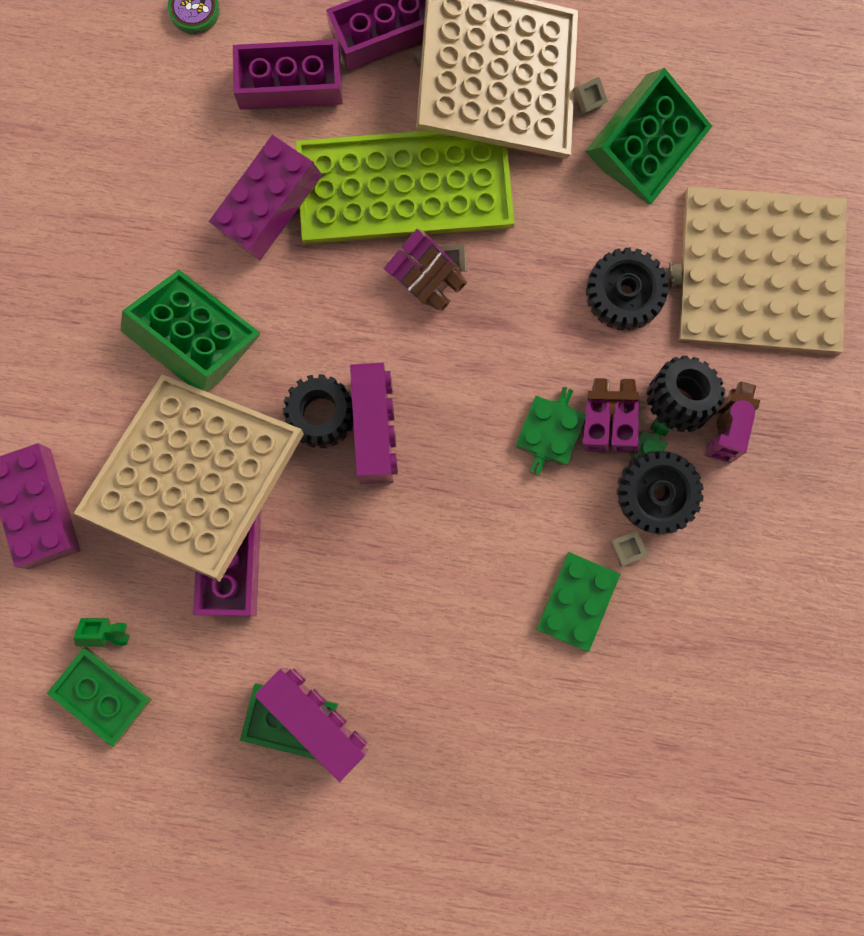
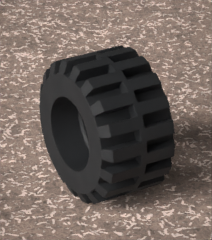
M681 356L680 359L674 357L670 362L667 361L653 378L647 389V395L649 396L647 403L652 406L650 409L651 413L659 417L657 420L660 423L666 422L667 428L671 430L674 427L677 428L678 432H684L686 429L688 432L695 431L696 428L700 429L721 408L720 406L725 399L723 398L725 388L721 387L723 384L722 378L716 376L718 372L715 369L709 368L707 362L704 361L702 363L696 357L689 359L688 356ZM678 388L686 391L693 400L685 397Z
M319 374L318 378L309 375L307 376L308 380L305 382L302 379L296 382L298 386L296 388L291 386L288 390L290 396H285L284 399L286 405L283 408V414L286 417L285 422L303 431L304 435L300 440L303 444L307 443L308 446L315 448V445L320 448H326L328 444L332 446L337 445L336 441L340 438L343 441L347 437L346 432H351L353 428V407L349 392L341 382L337 383V380L331 376L327 379L323 374ZM316 399H328L335 405L333 417L322 425L309 424L304 418L306 407Z

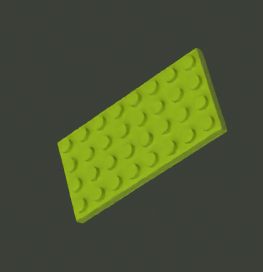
M430 131L296 141V151L313 161L323 175L300 206L303 244L411 236L416 229L430 235L514 228L507 147Z

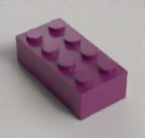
M349 0L326 9L330 31L334 40L338 39L340 54L347 70H353L422 43L426 0Z
M338 39L233 45L234 96L239 109L343 104L341 54Z
M271 135L208 222L221 234L258 260H261L323 175L313 161L274 135Z
M384 362L350 365L357 478L360 484L394 482L393 475L398 474V462L396 453L391 451V448L396 447L394 425L390 426V421L395 420L392 398H388V394H393L391 371H385Z
M37 443L0 456V517L14 566L16 568L31 569L80 552V546L51 449Z
M261 510L220 582L195 571L193 615L257 617Z
M295 668L279 669L254 696L340 783L365 757L368 751L365 746L368 742L359 732L355 730L351 733L344 726L347 721L337 710L334 709L330 712L325 707L326 699L316 689L309 690L303 684L306 679Z

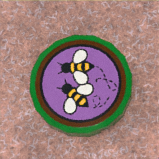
M168 0V12L173 24L179 30L188 34L209 30L216 24L220 15L218 0Z

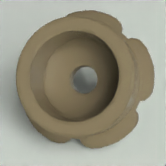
M669 262V268H664L666 271L665 278L668 277V284L675 288V285L683 284L680 263L672 264V262Z

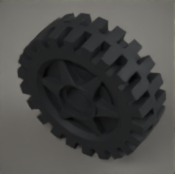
M619 248L615 249L612 253L608 252L595 264L588 278L586 296H588V306L592 307L591 312L593 315L597 314L599 316L598 320L601 323L605 321L610 328L616 326L617 330L623 331L625 328H628V331L636 327H644L659 314L666 302L669 282L668 277L665 278L666 271L664 267L660 268V262L657 259L653 261L650 253L647 252L643 255L641 254V249L636 248L635 251H631V248H624L621 251ZM627 285L631 287L633 293L623 292L621 286Z
M668 451L643 453L636 459H632L629 465L623 469L621 478L619 477V487L617 489L618 504L624 516L632 524L644 531L656 534L677 532L678 529L685 528L688 522H692L696 518L694 516L695 513H699L701 509L699 504L700 501L703 502L704 495L701 494V490H704L703 484L700 483L701 476L696 472V468L692 463H689L687 459ZM663 485L665 487V495L657 500L654 496V490L657 486Z

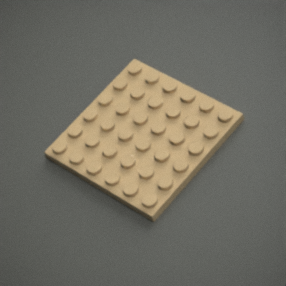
M426 0L416 129L567 159L571 155L578 10L537 0Z
M688 186L685 191L681 271L683 284L680 291L678 342L840 355L843 352L847 199Z
M162 374L74 511V514L80 519L220 582L304 433L300 428Z

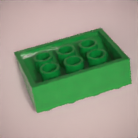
M665 68L646 74L585 152L602 171L647 204H652L712 128V125Z
M181 270L174 272L122 310L120 331L185 383L209 392L227 375L260 336V332Z

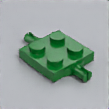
M562 387L558 401H550L539 396L534 398L516 443L517 448L525 450L535 457L529 470L532 474L535 472V475L540 476L545 461L556 462L567 466L586 419L585 413L574 410L568 405L573 390L570 388L567 392V387Z

